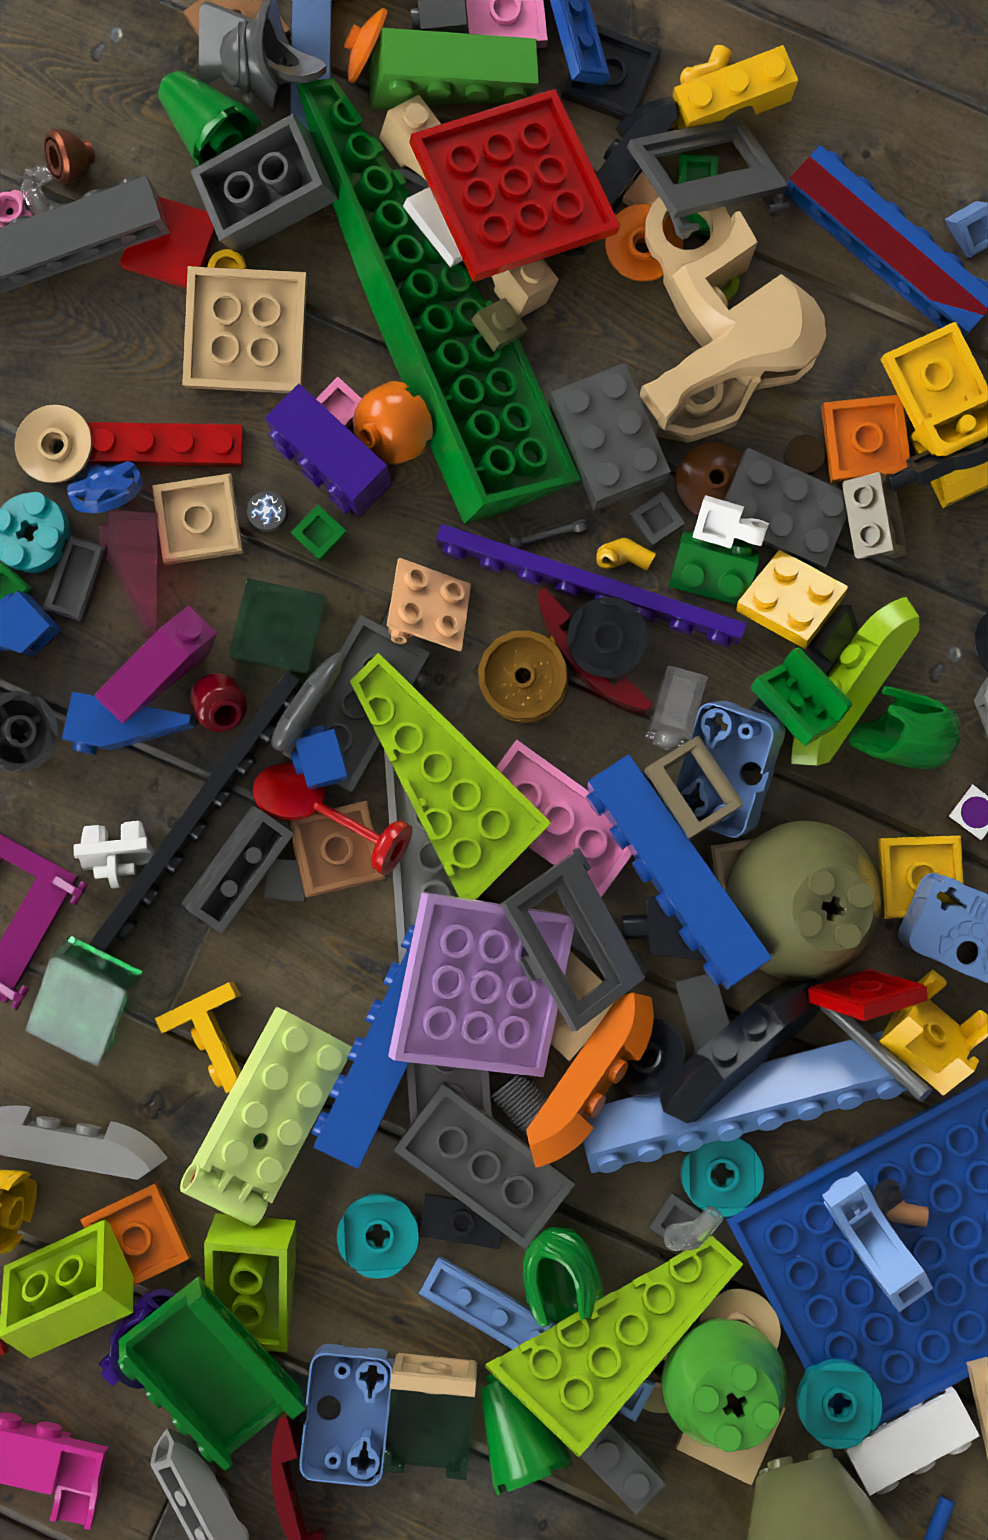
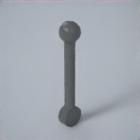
M585 519L577 520L566 526L522 538L512 536L508 539L507 545L521 549L523 545L570 532L584 531L588 528Z

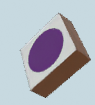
M973 784L969 785L946 818L975 840L981 841L988 832V796Z

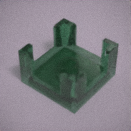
M247 578L228 656L238 664L252 667L255 664L287 670L294 676L308 679L315 670L316 659L314 658V651L321 621L326 622L330 603L326 595Z
M391 1389L383 1472L404 1473L405 1464L446 1468V1478L466 1480L474 1397Z

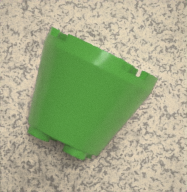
M719 1317L706 1319L690 1326L669 1351L663 1366L661 1390L666 1408L672 1420L684 1434L702 1445L721 1449L725 1452L742 1451L753 1448L763 1442L777 1425L786 1401L787 1375L778 1351L759 1329L740 1321ZM731 1393H733L740 1402V1405L736 1406L735 1408L732 1407L730 1401L726 1397Z

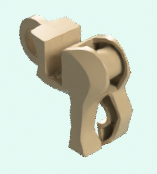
M658 197L651 205L645 221V242L652 257L661 264L664 273L663 283L678 315L702 348L685 358L677 367L663 373L658 379L643 385L639 397L658 422L656 431L658 437L689 443L735 427L750 397L756 390L794 383L813 367L827 338L825 316L812 296L782 274L728 310V301L720 289L730 283L732 278L737 275L740 276L747 271L758 242L742 213L737 211L730 218L725 206L699 212L698 214L706 220L710 228V239L703 246L694 250H682L674 247L663 233L662 224L670 214L661 198ZM714 386V398L709 402L698 405L690 398Z

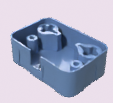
M723 700L707 703L699 708L689 741L696 736H700L744 803L741 808L709 830L735 838L749 833L757 827L764 799L773 777L779 750L785 737V726L778 718ZM723 716L722 721L728 724V728L722 731L721 725L716 723V718ZM692 753L685 756L676 787L700 822L726 805ZM747 762H755L761 767V774L763 775L757 785H749L742 778V768ZM700 792L699 798L705 801V805L698 807L699 801L694 798V794Z
M938 873L926 874L920 880L899 927L898 940L903 946L988 984V894ZM939 891L944 892L950 899L955 900L956 903H944L937 899V894ZM964 941H972L978 948V956L970 964H962L956 955L958 946Z
M324 1344L316 1350L309 1369L306 1405H308L307 1416L303 1426L299 1464L300 1471L306 1479L357 1486H373L380 1481L386 1459V1439L391 1410L392 1389H390L395 1361V1359L388 1358L387 1350L347 1347L337 1344ZM369 1365L377 1366V1373L381 1374L378 1375L373 1390L370 1389L371 1381H369V1374L365 1373L368 1371ZM325 1396L335 1397L341 1405L339 1415L333 1419L323 1418L317 1410L319 1400ZM364 1441L367 1442L366 1450L370 1458L368 1465L360 1464L359 1454L363 1449Z

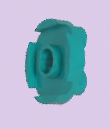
M39 492L17 495L2 505L0 508L1 561L16 570H22L26 573H39L51 568L60 560L64 554L61 549L65 544V539L69 541L71 534L69 518L61 506ZM28 526H38V530L33 533L34 539L32 541L23 537V533Z
M740 1137L732 1141L717 1140L703 1144L694 1151L686 1152L681 1163L680 1176L683 1189L693 1204L713 1216H734L747 1209L746 1207L752 1203L754 1198H757L763 1186L764 1171L761 1159L751 1145ZM719 1163H725L726 1169L733 1170V1176L726 1178L725 1185H718L717 1179L711 1177V1170L717 1169Z
M371 1193L360 1197L348 1206L337 1228V1245L340 1255L345 1262H348L352 1268L357 1270L356 1272L368 1278H386L397 1274L410 1262L419 1243V1225L410 1206L406 1201L387 1193ZM375 1224H381L383 1230L390 1233V1237L384 1239L383 1246H375L374 1239L367 1238V1232L373 1231Z
M830 1359L806 1369L803 1379L797 1388L796 1409L806 1430L817 1441L827 1447L846 1449L855 1447L863 1442L862 1439L871 1430L874 1432L882 1415V1398L876 1384L863 1368L851 1361ZM836 1393H842L843 1398L850 1401L849 1406L842 1407L841 1414H834L833 1407L828 1405L829 1399L834 1398Z

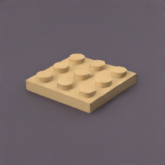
M188 266L182 386L194 389L290 393L298 383L302 386L307 273Z

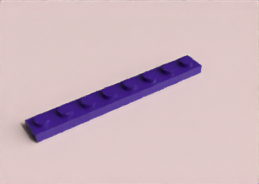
M441 524L436 538L437 547L443 548L442 553L450 558L464 561L467 556L481 561V567L497 573H502L504 568L518 573V579L533 585H540L541 581L556 585L555 590L570 597L576 598L580 593L593 597L594 600L601 597L621 598L635 606L644 621L653 622L654 618L669 622L670 629L688 635L694 630L708 635L706 640L719 646L729 647L730 643L737 645L742 639L747 624Z

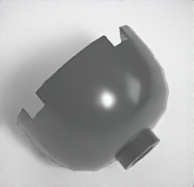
M22 691L1 694L0 770L27 772L42 766L52 756L54 749L51 748L54 744V737L58 736V725L54 712L38 696H31Z

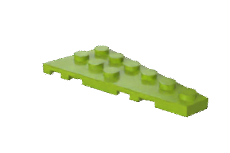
M377 653L350 680V683L459 898L477 900L551 825V822L390 663Z
M710 1236L654 1270L643 1274L631 1283L596 1301L590 1318L581 1320L578 1311L501 1357L485 1364V1367L579 1458L741 1268L743 1263L718 1240Z

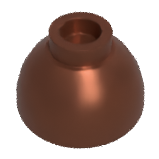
M60 128L48 130L44 138V155L49 172L54 180L61 185L73 183L84 174L87 165L93 164L95 161L92 143L89 140H81L75 133Z

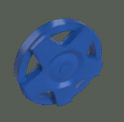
M126 461L124 463L107 465L97 463L87 467L86 473L68 485L67 493L74 509L84 513H100L118 508L132 500L140 492L143 480L139 470L132 462ZM85 497V501H81V500L77 499V498Z

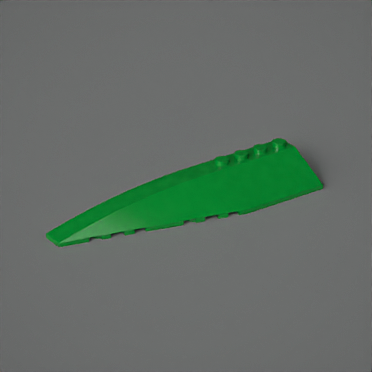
M328 78L299 83L297 89L310 133L339 199L333 202V206L352 260L403 383L410 386L405 390L410 392L413 397L419 395L424 400L431 415L433 434L432 439L428 440V443L463 523L467 524L500 515L578 483L581 478L519 339L494 352L492 351L471 319L478 311L490 306L493 302L491 300L487 302L484 300L475 287V282H473L467 268H463L459 263L452 267L446 263L404 209L403 205L406 199L411 197L404 187L407 181L398 168L392 170L382 156L384 148L376 137L372 138L360 125L362 117L335 79Z

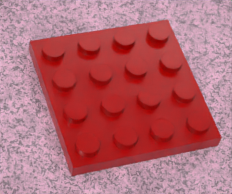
M555 89L412 133L410 136L409 144L473 282L615 235L620 228V224Z

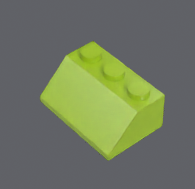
M104 1219L4 1266L0 1339L31 1359L133 1313L134 1277L109 1222Z

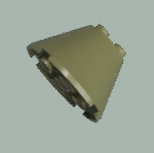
M791 821L778 824V826L760 836H756L742 849L735 859L725 885L726 893L772 957L768 963L759 969L783 980L819 981L842 972L864 953L873 939L879 924L882 893L873 862L855 839L842 830L828 824L814 821Z
M832 1449L812 1452L807 1455L808 1460L793 1463V1459L790 1456L774 1459L767 1463L768 1468L759 1471V1476L756 1479L747 1540H902L841 1462L834 1458Z

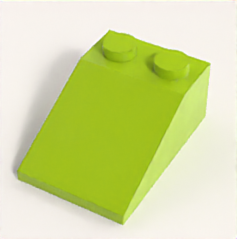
M215 1213L204 1242L205 1284L267 1351L287 1352L289 1348L296 1264V1220L262 1217L257 1225L250 1226L227 1214Z

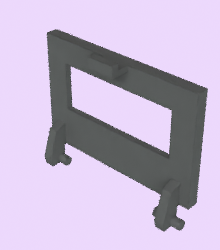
M742 117L631 139L627 145L628 150L668 209L675 227V233L682 240L689 238L691 232L699 230L698 223L690 224L686 218L690 214L758 198H763L766 210L773 218L778 217L782 210L789 208V202H781L777 194L785 192L788 187L787 183ZM732 141L750 168L674 185L656 157Z
M580 847L574 849L573 854L564 858L500 904L529 954L518 961L530 982H534L536 979H543L571 1031H578L644 980V973L648 971L637 950L630 951L587 874L591 867ZM555 891L605 978L604 982L579 1001L528 910Z

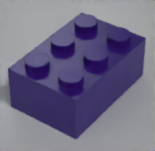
M299 383L265 417L271 430L268 436L274 442L273 447L287 461L290 462L295 458L303 469L301 473L316 488L323 484L331 495L330 500L344 514L347 515L352 511L360 518L392 485L387 465Z

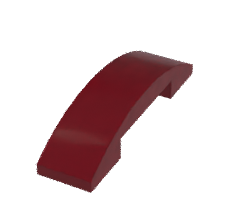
M545 587L538 591L537 602L544 628L550 641L559 648L569 669L586 686L607 701L635 713L644 715L648 712L653 704L626 675L613 686L607 678L593 676L578 666L570 654L567 635L562 630L570 623V614Z
M283 1411L276 1426L271 1453L272 1490L281 1526L287 1540H327L324 1528L307 1532L289 1463L290 1460L298 1458L302 1444L295 1418L292 1420Z

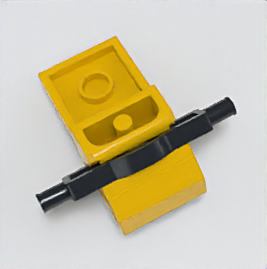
M953 322L884 354L880 359L915 428V431L908 439L916 456L906 460L907 468L886 476L887 484L890 490L894 492L914 481L919 485H925L930 482L942 508L988 488V385L957 323Z

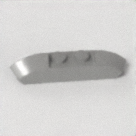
M28 1106L0 1107V1155L135 1180H138L168 1159L163 1151L147 1136L117 1122L111 1121L106 1134L100 1133L101 1127L92 1124L77 1123L75 1129L61 1126V1119L37 1116L36 1121H33L31 1107Z
M166 1428L153 1448L150 1465L189 1539L249 1540V1533L246 1527L237 1519L229 1504L227 1491L218 1483L215 1477L217 1470L213 1463H209L202 1456L198 1446L189 1438Z

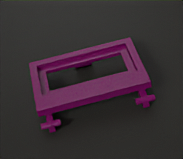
M0 833V863L4 859L36 877L0 940V1000L4 1003H8L10 999L13 1000L10 1007L18 1010L29 988L22 985L20 990L17 991L15 990L68 895H73L70 902L77 905L88 883L81 880L79 886H75L79 876Z

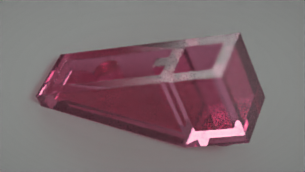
M109 510L107 522H100L99 546H107L106 558L145 638H151L156 633L158 513Z

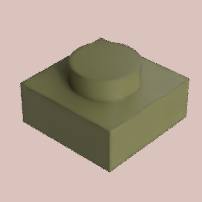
M506 298L478 311L471 319L493 352L521 338L528 330Z

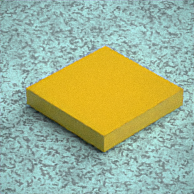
M961 836L878 839L882 919L904 918L920 880L928 873H938L964 884ZM939 891L937 894V899L944 903H956L955 900L950 899L944 892Z

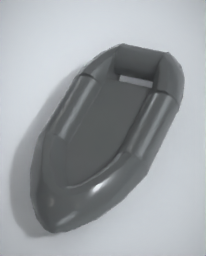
M338 652L326 659L308 677L279 719L271 740V745L275 750L283 751L289 748L323 696L327 694L342 671L344 663L342 652Z

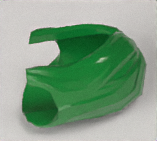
M884 686L882 694L894 697L893 705H890L888 710L877 719L868 723H856L849 733L850 745L871 757L909 768L934 769L949 763L960 742V722L958 715L953 709H949L935 699L903 689Z
M549 1227L535 1237L527 1247L523 1260V1283L526 1301L530 1306L531 1314L540 1327H550L549 1319L559 1323L578 1311L581 1320L590 1318L593 1314L595 1302L604 1297V1291L597 1263L586 1242L571 1228Z

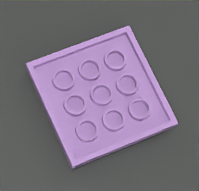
M427 892L421 893L388 1055L394 1061L544 1077L558 1006L543 979H536L534 982H530L518 961L529 954L500 904ZM537 909L528 910L565 976L575 928L569 914Z

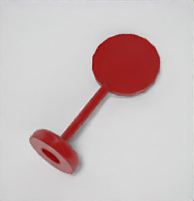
M281 763L269 766L260 772L254 781L253 798L257 806L266 814L280 820H299L307 818L318 811L375 843L376 845L371 856V865L373 869L382 875L389 874L396 867L411 840L413 827L404 821L398 820L391 823L379 835L324 804L325 786L314 790L309 789L304 774L297 775L294 764Z

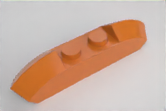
M629 993L623 995L612 1004L526 1131L536 1168L550 1164L569 1154L594 1129L587 1120L589 1117L594 1118L599 1114L605 1103L606 1097L604 1095L612 1083L617 1084L624 1077L628 1068L627 1061L640 1060L645 1052L653 1027L654 1011L652 997Z

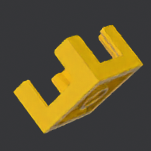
M932 969L917 982L927 986L928 1001L895 1011L879 1042L944 1096L975 1071L979 1060L975 1056L969 1060L967 1057L970 1050L988 1037V1015L984 1011L978 1010L964 1023L959 1025L929 1000L947 984V981Z

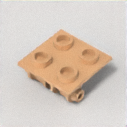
M399 558L387 626H389L388 633L391 636V640L397 644H404L407 642V639L414 635L461 651L471 583Z

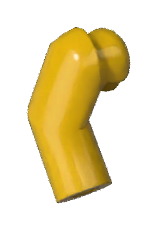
M715 45L708 63L686 67L682 71L680 76L681 84L727 67L732 54L731 50L723 45Z
M620 538L602 545L597 550L596 561L598 566L605 570L631 562L647 571L656 553L628 538Z

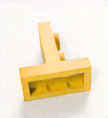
M235 981L226 983L155 1018L161 1033L173 1030L191 1020L193 1021L195 1027L190 1030L194 1042L200 1051L206 1049L212 1062L208 1066L210 1076L218 1088L224 1087L226 1093L232 1090L241 1073V1069L213 1009L241 996Z

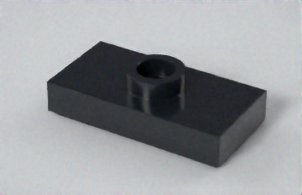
M429 1193L425 1194L419 1236L495 1249L500 1248L502 1232L459 1199Z

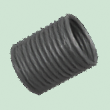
M514 1074L492 1093L491 1099H494V1103L500 1106L499 1109H502V1112L508 1115L507 1118L510 1119V1122H513L515 1128H518L520 1134L526 1137L527 1128L548 1097H545L540 1087H537V1084H534L535 1082L528 1075Z

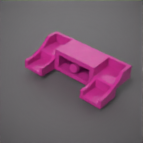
M1 1412L0 1483L52 1495L56 1490L50 1521L56 1522L60 1519L85 1525L84 1529L90 1530L94 1525L103 1486L101 1480L109 1447L73 1439V1433L62 1431V1426L53 1422L43 1421L35 1425L22 1422V1417L17 1414Z

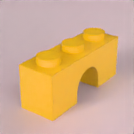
M784 45L674 87L672 98L676 104L678 116L676 124L678 128L684 129L723 121L731 113L747 106H752L755 115L790 102L798 83V77Z

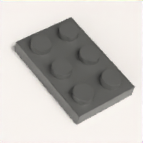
M750 448L744 451L724 501L744 507L741 518L759 519L769 523L762 544L775 550L780 549L820 570L827 567L847 517L843 490Z

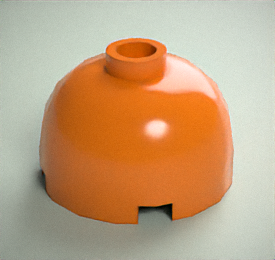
M390 381L370 390L358 403L353 416L355 436L384 463L393 465L409 461L423 454L427 450L425 448L426 441L432 439L433 434L431 415L424 400L419 395L413 397L410 392L405 390L410 386L403 382Z

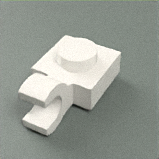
M705 495L693 537L727 548L732 547L735 538L762 546L769 523L753 518L743 519L741 518L743 506Z

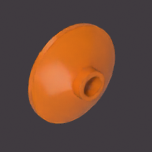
M385 8L380 9L370 17L362 28L353 25L348 34L344 47L351 50L348 62V82L354 84L377 41L388 12Z
M635 204L621 210L615 215L620 224L617 234L605 238V249L610 263L619 273L636 281H653L664 277L660 262L652 257L650 251L641 253L635 246L640 242L646 243L645 221L652 204ZM669 215L662 224L663 233L674 247L683 250V240L676 235L674 224Z

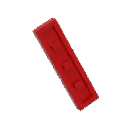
M87 422L91 430L93 442L92 452L87 462L89 465L97 463L107 465L129 461L135 465L243 467L244 427L242 424Z

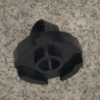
M601 597L589 601L579 608L569 623L567 636L570 654L578 666L593 676L604 678L624 675L638 665L646 652L648 641L647 627L635 606L623 599L613 597Z

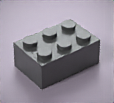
M293 114L190 171L219 241L238 253L339 200L310 131Z
M626 363L551 392L550 407L594 512L667 483L671 471Z

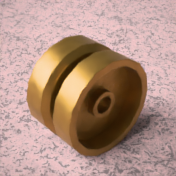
M530 630L511 631L495 639L484 651L478 667L479 686L489 706L503 719L517 724L537 723L552 716L563 704L569 688L568 669L559 648L546 636ZM528 670L531 673V678L527 683H519L516 680V674L519 671Z

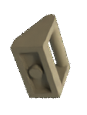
M696 736L646 767L643 771L647 781L690 841L744 805L700 736ZM689 753H692L726 805L700 822L666 772L668 768Z

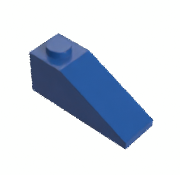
M72 691L62 739L74 743L72 749L74 751L96 755L98 748L110 751L196 728L197 719L191 715L146 706L123 725L95 696Z

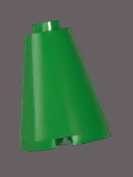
M184 71L170 73L160 83L158 99L197 167L255 135L257 125L261 127V121L250 108Z
M493 1374L486 1376L488 1385L481 1387L480 1390L492 1483L496 1495H500L506 1490L507 1492L550 1476L552 1475L551 1471L562 1468L563 1470L572 1466L571 1455L563 1442Z

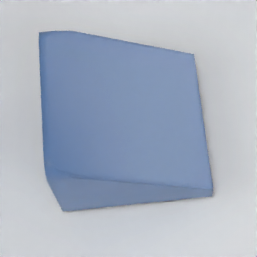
M975 201L945 219L948 229L967 258H971L988 248V203Z

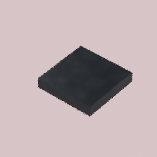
M596 25L610 78L603 85L573 81L569 72L561 91V98L623 121L629 114L640 107L661 56V49Z

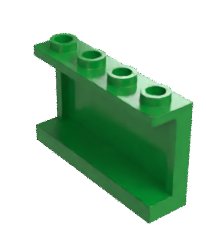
M199 1276L119 1339L118 1364L122 1372L130 1380L136 1378L145 1387V1393L151 1403L157 1408L163 1406L171 1414L172 1422L177 1430L184 1436L190 1434L197 1442L202 1456L211 1464L216 1462L224 1471L232 1467V1452L283 1411L293 1420L305 1410L300 1386Z

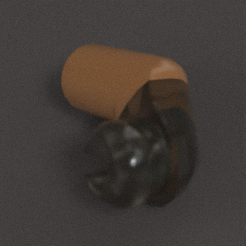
M885 1179L875 1186L874 1199L888 1221L926 1227L929 1217L928 1207L906 1203L899 1191L900 1186L895 1180Z

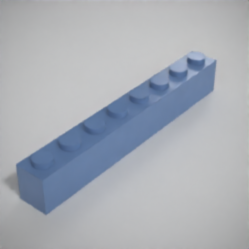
M884 1031L874 1033L872 1035L877 1040H880ZM851 1039L763 1062L695 1122L685 1123L663 1112L659 1098L661 1093L649 1097L633 1096L604 1104L596 1117H589L587 1120L594 1129L583 1141L591 1173L599 1171L610 1173L629 1163L655 1161L667 1153L679 1150L682 1152L694 1151L703 1144L717 1140L732 1141L747 1132L759 1129L762 1131L774 1130L785 1122L797 1119L812 1120L819 1117L823 1112L839 1108L850 1110L858 1107L862 1102L877 1098L883 1100L892 1099L903 1091H907V1089L858 1043Z

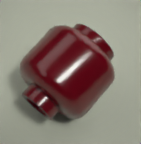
M222 673L205 675L191 689L190 705L204 728L212 732H225L238 726L244 719L247 711L246 697L235 680L230 676Z

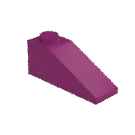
M187 606L163 625L95 693V698L124 725L205 659L210 653L217 633L191 607Z

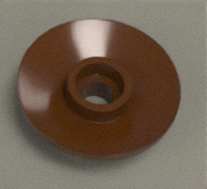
M723 443L702 444L688 452L680 462L675 478L676 492L683 506L698 517L705 495L724 501L743 454L734 447ZM712 472H718L723 476V482L714 484L710 481L709 475Z

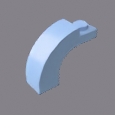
M856 1171L849 1177L841 1178L833 1183L829 1191L822 1195L826 1208L858 1257L898 1312L932 1290L933 1287L925 1271L895 1233L860 1174Z

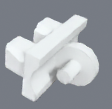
M141 821L124 822L121 824V840L108 841V831L105 826H85L83 828L81 844H74L75 859L79 858L83 871L93 870L95 879L108 878L112 889L121 888L123 876L136 875L135 865L147 864L155 853L147 839L146 830Z

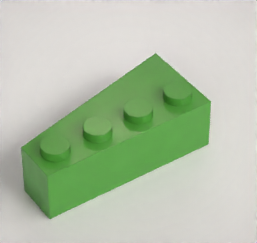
M382 28L368 64L370 109L394 108L417 95H420L427 106L511 103L532 96L539 84L535 38Z

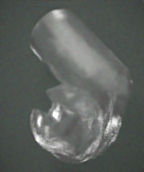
M38 163L34 167L29 165L23 174L21 192L32 216L46 212V209L49 207L42 191V185L50 183L52 176L45 163Z
M708 1206L695 1221L679 1222L670 1225L665 1231L664 1243L671 1251L697 1249L704 1244L723 1222V1216L716 1208Z

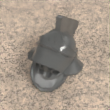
M263 0L254 19L210 1H205L200 6V81L209 84L223 76L231 86L237 87L247 94L250 92L254 93L274 113L279 103L284 83L311 82L318 80L326 73V64L323 60L302 53L289 45L282 26L277 0Z

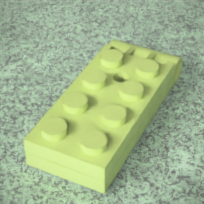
M276 1007L192 1164L186 1170L180 1184V1191L250 1226L257 1225L266 1212L268 1202L272 1203L339 1074L344 1068L352 1046L297 1016ZM261 1133L260 1141L253 1145L255 1136Z

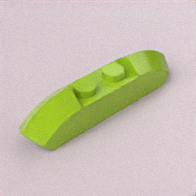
M907 597L895 600L873 614L842 651L827 677L852 702V707L835 729L804 747L794 736L791 764L817 766L828 763L833 758L919 632V615Z

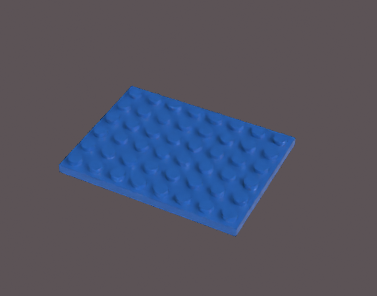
M988 1076L753 1201L746 1207L747 1209L736 1215L725 1217L805 1371L812 1365H818L830 1359L851 1361L863 1368L870 1375L881 1394L882 1415L879 1426L969 1377L966 1362L988 1357ZM856 1171L866 1182L883 1215L903 1200L908 1204L928 1207L929 1210L928 1223L925 1228L888 1221L900 1240L923 1268L933 1287L932 1290L900 1312H898L865 1267L824 1204L825 1200L822 1195L829 1191L833 1183L841 1178L849 1177ZM836 1393L834 1398L828 1401V1405L834 1409V1414H841L842 1407L849 1406L850 1403L849 1400L843 1398L842 1393Z

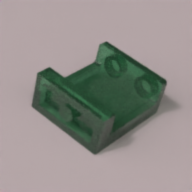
M69 935L51 954L25 1031L39 1037L44 1042L51 1043L75 1055L83 1061L98 1066L114 1046L115 1039L112 1038L127 997L137 986L142 971Z

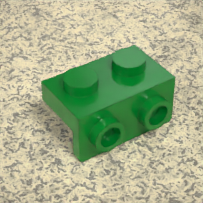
M694 530L691 533L682 531L668 587L737 605L740 598L752 585L759 562V551L753 549V546L745 541L734 540L732 547L727 548L694 538Z
M799 647L793 649L781 665L757 677L750 687L804 747L835 729L852 707V702Z

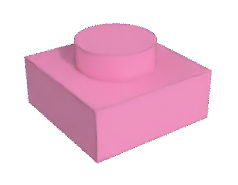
M339 377L316 398L346 428L353 423L354 411L362 399Z

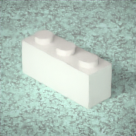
M950 1386L880 1424L874 1432L871 1430L862 1439L863 1442L855 1447L846 1448L844 1451L860 1482L869 1496L874 1493L885 1494L898 1486V1480L911 1473L917 1475L930 1470L935 1465V1460L948 1453L955 1455L967 1450L972 1444L971 1441L980 1435L956 1390Z

